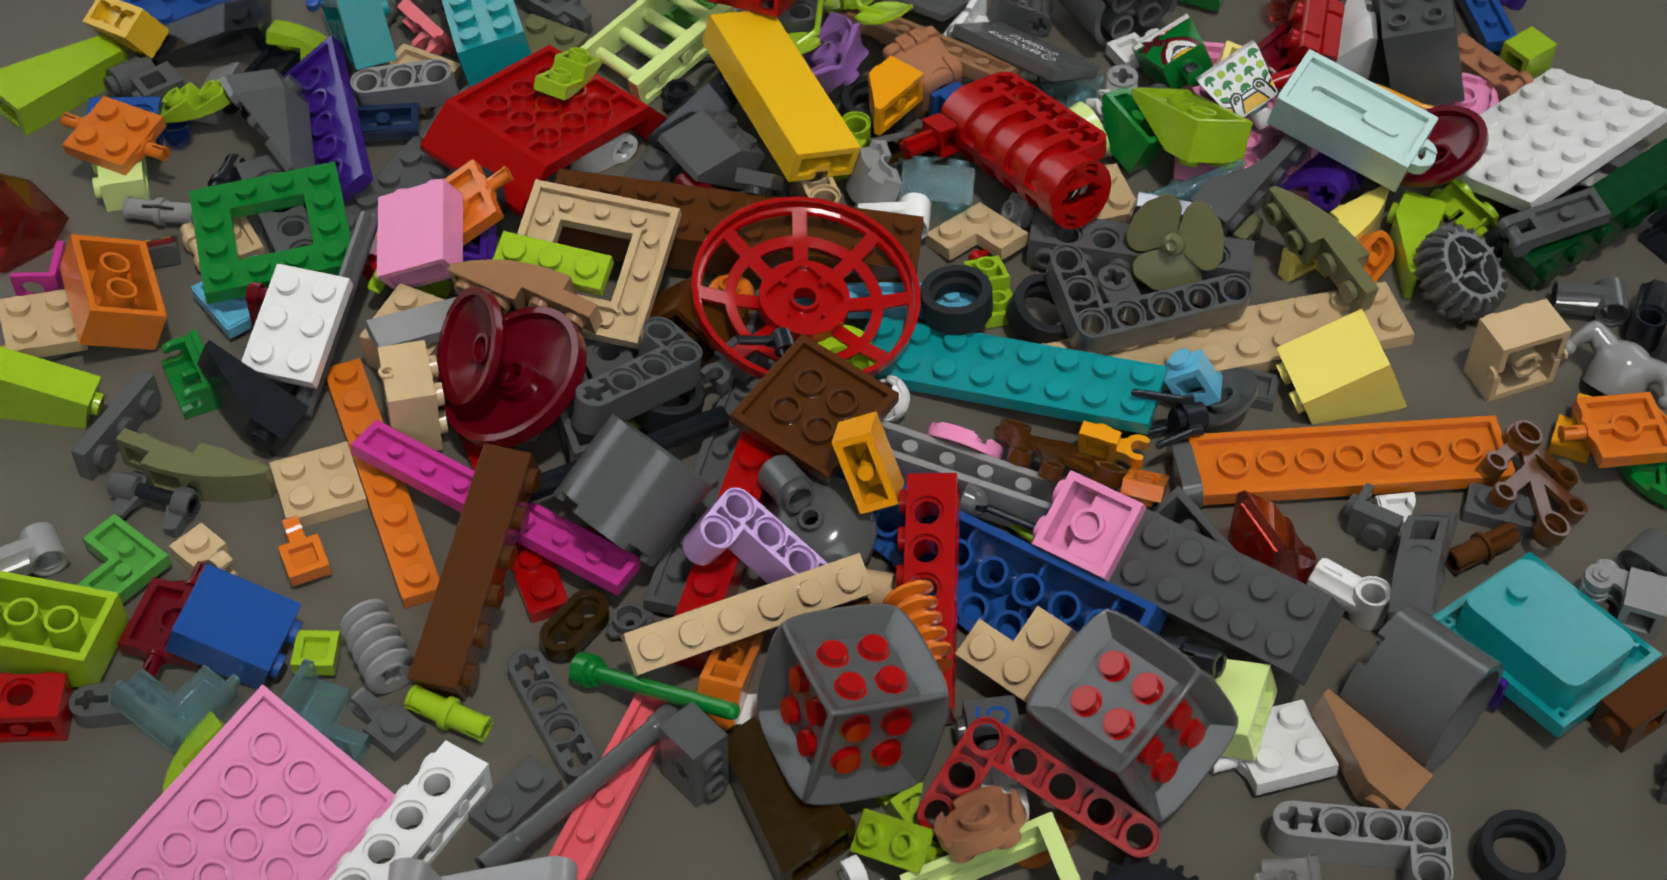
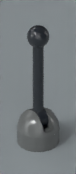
M967 482L960 498V511L975 518L988 512L1034 531L1035 523L990 505L986 492L979 486Z

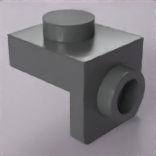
M1366 483L1360 495L1353 493L1346 505L1344 515L1349 517L1345 533L1371 546L1391 552L1397 541L1404 516L1371 503L1370 499L1374 485Z

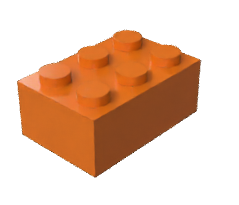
M70 234L61 261L60 272L79 345L156 350L167 314L146 241Z

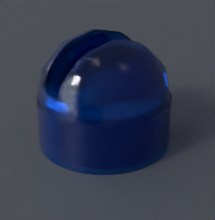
M191 122L166 123V128L163 130L166 142L172 147H185L192 137Z

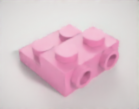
M1070 470L1067 478L1062 479L1055 487L1052 496L1053 504L1047 515L1042 516L1036 523L1032 544L1041 550L1109 581L1147 508L1141 502Z

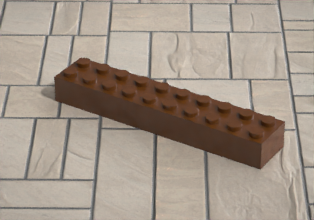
M560 168L555 182L557 184L680 208L682 216L666 268L689 271L693 269L698 250L705 238L723 219L753 203L778 198ZM850 207L864 213L891 233L907 252L917 272L924 216ZM792 215L763 219L743 227L737 233L750 248L769 239L792 236ZM807 216V236L831 241L849 251L864 237V235L838 222ZM563 226L558 244L610 255L613 261L624 262L631 240ZM725 241L714 252L707 264L705 273L729 274L735 262L739 259ZM878 246L863 260L878 282H902L896 267ZM792 249L775 251L761 257V259L772 269L781 263L792 261ZM808 249V260L821 263L831 269L841 261L829 254ZM749 268L742 275L745 278L761 280ZM854 270L844 279L845 283H863Z

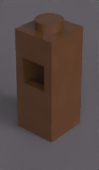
M1667 656L1611 692L1599 702L1590 724L1596 729L1602 739L1610 742L1621 754L1667 723Z

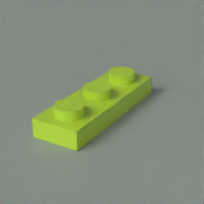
M503 231L493 260H511L553 269L571 276L577 291L603 296L614 265L613 258L610 255Z

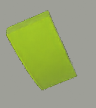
M277 19L273 21L266 31V44L277 45L282 50L300 48V61L328 38L311 28Z
M571 47L569 50L555 55L553 67L550 70L536 75L533 89L565 101L580 91L601 67L602 59L591 56L590 51L584 48Z
M220 79L208 81L200 90L192 82H189L180 89L178 87L171 89L162 100L164 104L160 116H163L165 123L189 121L219 111L230 105L232 101L222 86Z
M999 255L984 256L979 259L964 261L963 265L977 268L987 275L992 285L993 310L991 318L984 325L985 329L1009 325L1006 310L1008 301L1013 293L1010 290V275Z

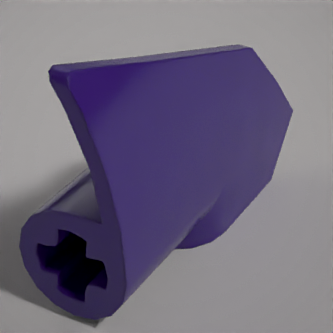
M1320 152L1287 178L1280 188L1290 190L1292 188L1308 186L1310 201L1320 209L1328 211L1336 208L1348 191H1359L1363 184L1364 175Z

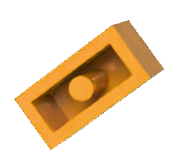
M877 411L838 422L832 446L860 515L899 504V491L903 489L904 480Z

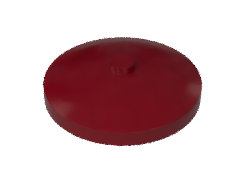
M534 306L518 309L504 315L507 331V351L502 369L490 390L477 402L469 406L452 404L445 397V411L451 426L469 443L483 448L484 443L505 448L516 446L545 430L570 404L584 376L587 350L580 330L560 311L544 306Z

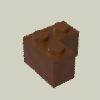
M691 276L656 295L650 318L663 317L671 320L699 344L703 352L700 365L703 368L707 364L714 363V353L717 349L702 331L694 313L690 292ZM703 301L704 312L710 325L717 335L727 343L737 333L729 321L725 306Z

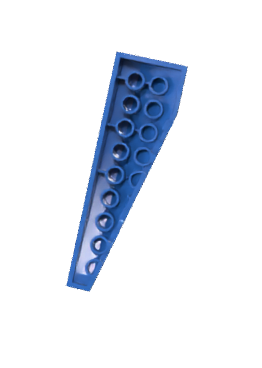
M800 468L807 476H813ZM841 468L834 477L846 480ZM904 484L903 489H907L906 484ZM899 504L875 510L878 529L875 549L896 568L897 565H904V551L899 552L898 527L905 526L906 514H900ZM960 511L957 622L969 633L978 619H981L1014 641L1037 606L1071 627L1077 633L1104 609L1117 611L1154 633H1160L1168 616L1158 605ZM926 516L920 520V523H933L937 520V517ZM927 553L922 555L918 560L921 562H930L937 557V555ZM931 592L928 595L935 596L936 594L934 592Z

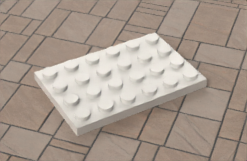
M1551 68L1535 78L1533 83L1524 85L1515 94L1506 97L1479 114L1485 121L1489 133L1487 148L1480 160L1468 172L1455 180L1457 182L1462 180L1473 192L1519 211L1550 202L1667 122V109L1654 105L1648 100H1640L1624 94L1620 90L1601 86L1592 80L1568 74L1564 70Z

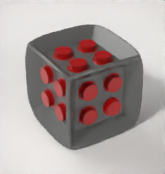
M863 604L808 612L783 621L775 631L767 652L758 687L757 708L763 735L783 776L795 795L806 804L833 805L895 794L920 783L932 765L946 725L949 712V693L945 678L936 659L907 614L894 605Z
M1104 609L1077 633L1040 679L1026 705L1029 719L1055 750L1070 759L1089 779L1157 823H1161L1171 816L1194 792L1227 749L1239 724L1238 715L1232 703L1211 676L1202 671L1175 646L1128 616L1111 609Z

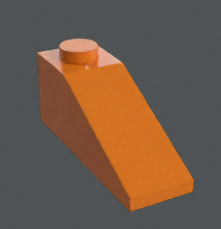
M767 631L713 649L700 674L697 692L736 703L740 708L741 715ZM707 714L723 731H727L736 725L740 718L739 715L735 720H727Z

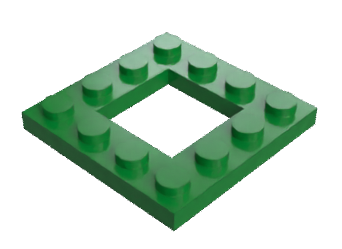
M335 162L189 191L203 290L207 304L246 297L247 287L252 281L264 283L266 288H268L277 264L338 276L351 240V233ZM306 204L313 239L312 245L239 259L233 224L234 218Z

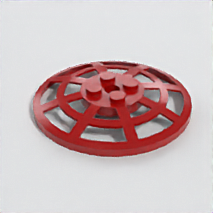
M802 196L778 197L759 201L741 208L723 219L707 235L698 250L693 264L690 290L694 313L702 331L711 344L728 361L759 379H762L769 370L745 358L754 352H758L775 362L780 357H777L774 350L765 345L737 344L730 348L710 325L704 312L703 301L725 306L729 321L738 336L771 335L773 330L786 327L792 332L794 342L801 334L815 342L833 337L848 347L836 353V355L847 361L860 354L875 362L874 365L862 370L873 377L891 365L905 350L915 331L920 312L921 298L917 272L909 255L898 240L881 224L864 213L844 204ZM792 215V236L769 239L750 248L737 233L743 227L763 219ZM807 216L838 222L864 235V237L849 251L831 241L807 236ZM725 241L739 257L729 272L725 291L704 287L702 283L707 264L716 249ZM876 246L888 256L896 267L903 282L905 292L882 295L875 275L863 262ZM792 249L793 260L781 263L772 269L761 259V257L775 251ZM808 249L829 254L841 261L831 269L821 263L808 260ZM748 268L762 280L758 296L736 293L739 280ZM853 270L865 284L870 297L850 298V293L844 279ZM797 297H808L813 301V304L802 306L794 299ZM907 306L903 331L891 351L888 353L870 344L880 328L883 310ZM737 308L759 311L766 326L752 335L743 324ZM871 311L869 325L861 337L843 327L848 313Z

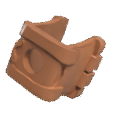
M928 26L923 30L918 27L908 31V35L904 33L894 38L893 43L887 45L882 53L885 59L893 56L924 73L923 100L911 109L912 113L917 117L929 112L930 93L957 80L960 83L962 81V65L960 61L947 51L939 37V32L933 26Z

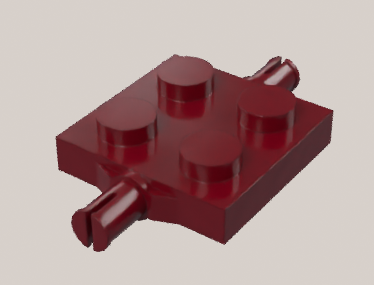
M198 561L188 580L169 581L153 577L117 642L121 653L146 659L140 672L137 674V679L148 682L149 685L154 684L162 665L174 664L200 670L201 665L165 651L171 630L207 562L202 564V561Z

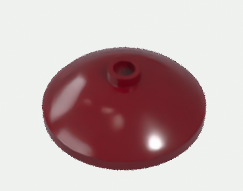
M1439 106L1426 109L1427 112L1439 117L1428 138L1437 150L1435 162L1426 173L1412 174L1408 172L1400 185L1415 188L1435 187L1451 182L1468 172L1480 160L1488 145L1489 133L1483 118L1475 111L1461 106ZM1422 155L1418 156L1419 159H1423L1424 157Z
M469 287L462 291L451 304L441 328L437 349L438 380L442 383L446 399L455 405L469 406L482 398L492 387L504 364L507 351L505 319L497 299L485 288Z

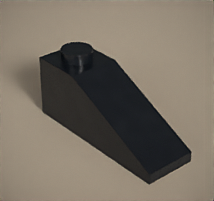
M716 69L705 76L647 136L657 150L671 155L659 143L658 138L660 134L701 110L717 113L719 110L729 112L735 106L738 99L720 70Z
M209 340L205 344L198 360L199 368L241 435L247 438L256 449L266 451L276 457L300 426L309 406Z

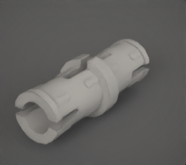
M127 196L123 201L122 214L126 220L153 221L157 226H166L167 223H192L194 225L190 203L169 201L167 197H157L155 200Z

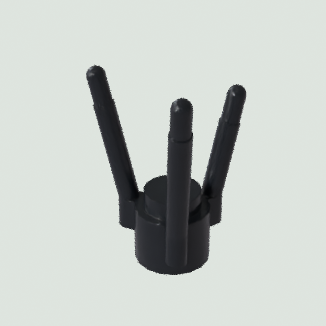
M1133 389L1131 395L1134 397L1178 405L1169 411L1168 424L1151 427L1149 435L1128 432L1121 434V438L1125 439L1135 434L1149 437L1172 431L1176 434L1155 443V447L1161 449L1193 436L1204 435L1209 426V413L1202 402H1194L1193 394L1180 396Z

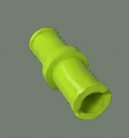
M418 684L411 687L404 701V708L407 711H412L436 722V727L444 731L453 729L476 739L480 743L487 739L493 726V717L486 716L461 705V700L456 697H442L422 688Z

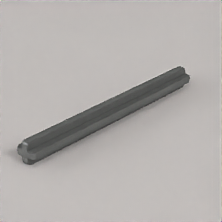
M362 211L357 219L338 276L350 278L353 288L317 389L299 386L296 398L309 406L303 419L310 420L313 418L378 229V215L375 213Z

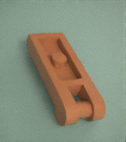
M1462 33L1458 36L1462 73L1473 74L1487 81L1486 86L1491 90L1493 87L1497 91L1499 101L1515 94L1524 85L1534 82L1529 72H1518L1467 34Z

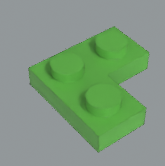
M113 514L82 538L86 549L104 563L76 585L117 592L123 604L151 582L153 577L156 578L172 564L167 553L116 514Z

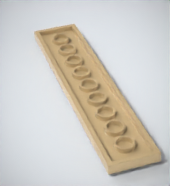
M1386 281L1376 283L1379 290L1371 308L1364 311L1382 349L1411 345L1415 333ZM1339 290L1247 306L1243 316L1234 322L1127 347L1101 355L1166 366V360H1169L1170 356L1179 349L1186 348L1190 352L1202 349L1216 371L1221 372L1232 368H1247L1261 372L1277 370L1276 364L1283 362L1276 347L1355 312V310L1342 299ZM1069 339L1044 344L1073 349ZM1166 383L1164 385L1163 391L1170 390Z

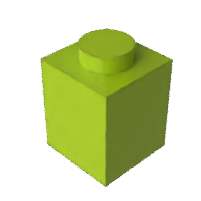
M1531 26L1504 41L1499 58L1518 72H1529L1533 79L1550 69L1557 43Z

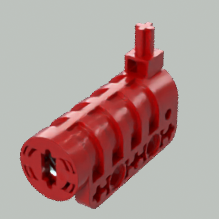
M1012 72L994 73L961 86L947 98L941 108V114L937 113L922 119L923 132L902 139L903 141L899 142V148L903 151V156L907 160L928 151H932L941 159L954 153H959L970 162L977 164L989 176L996 178L1010 191L1019 194L1028 204L1040 209L1045 216L1065 229L1080 228L1091 222L1105 206L1111 191L1110 173L1106 166L1098 161L1107 154L1106 134Z

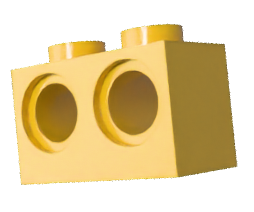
M95 0L82 21L99 35L104 34L114 43H120L125 49L148 56L150 59L160 49L170 31L144 9L121 0Z

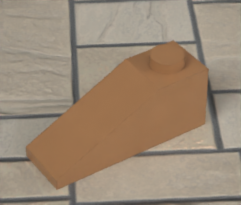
M1329 688L1323 693L1311 711L1339 764V768L1354 798L1363 807L1404 811L1434 776Z

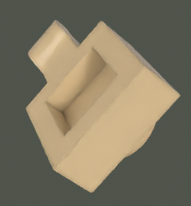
M203 523L198 524L169 545L172 557L191 573L195 568V564L198 561H202V564L207 562L212 566L238 576L237 572L229 566L233 563V559L228 555L230 552L227 543Z

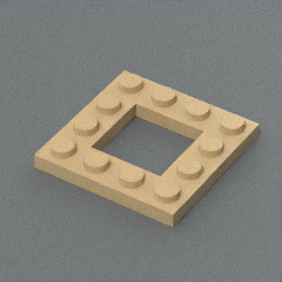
M536 179L517 234L558 243L564 226L631 240L612 300L608 301L579 294L577 296L597 304L603 319L596 334L583 328L580 332L584 338L639 349L642 325L644 321L650 318L682 216L680 208Z

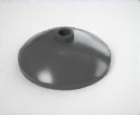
M808 476L813 483L814 499L808 507L797 513L781 509L772 498L764 505L767 510L827 563L860 553L863 563L866 565L874 551L878 531L875 513L872 511L860 515L846 480L834 477L827 485L814 476ZM810 517L818 518L817 522L813 525L805 524L806 520Z

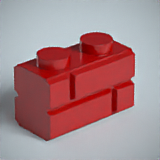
M1300 0V2H1294L1288 16L1293 25L1284 42V47L1289 49L1287 58L1289 65H1299L1309 49L1333 62L1337 61L1345 9L1343 2L1338 0Z

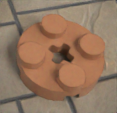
M986 786L959 796L952 801L955 810L950 812L947 817L941 811L934 822V832L942 849L950 854L955 863H965L972 860L976 855L989 852L995 848L1005 850L1018 844L1022 837L1019 830L1025 823L1026 810L1017 791L1011 789V794L1003 793L1001 786Z

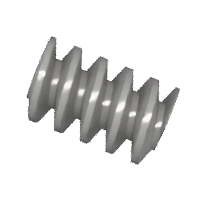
M369 599L355 605L344 615L340 623V633L346 641V645L352 653V658L357 664L358 670L364 678L368 689L376 694H387L401 689L410 682L407 677L414 657L411 651L407 649V643L401 637V631L395 625L392 614L388 612L389 608L385 601Z

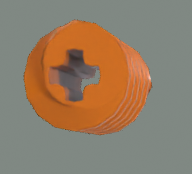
M917 580L896 587L883 599L882 604L897 606L905 612L922 635L941 671L948 670L953 666V661L943 659V657L950 654L952 647L948 642H940L947 636V631L945 627L936 626L943 620L941 612L931 611L938 605L937 598L928 595L934 589L932 582Z

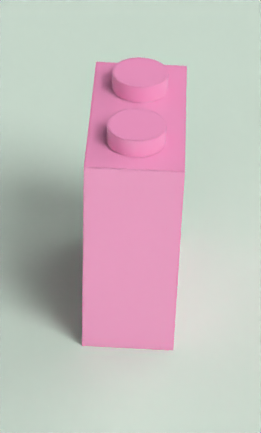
M433 179L422 185L408 189H398L394 193L378 197L377 277L394 290L399 283L415 288L451 278L447 271L450 264L463 262V195L445 179Z

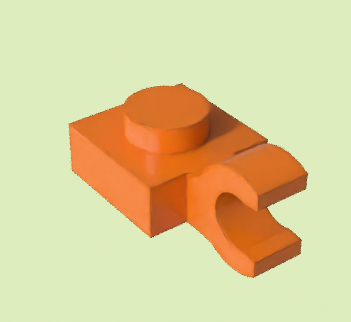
M297 515L281 520L288 543L278 546L291 586L294 587L332 574L318 533L305 537Z

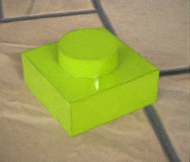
M299 630L290 663L292 673L294 675L335 676L342 644L340 631Z

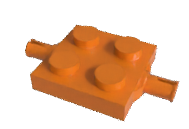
M103 96L85 117H79L66 111L60 118L61 126L74 129L72 134L62 144L66 155L126 176L137 162L147 156L166 162L167 158L169 159L171 155L169 147L155 143L157 137L166 128L163 116Z
M472 159L445 178L449 184L463 195V246L504 218L497 202L496 190L514 179L506 166H503L496 173L486 178L481 166Z
M1651 392L1575 398L1571 409L1579 425H1561L1557 430L1558 439L1560 438L1559 441L1561 443L1578 440L1584 441L1589 446L1598 468L1667 462V415L1657 406Z

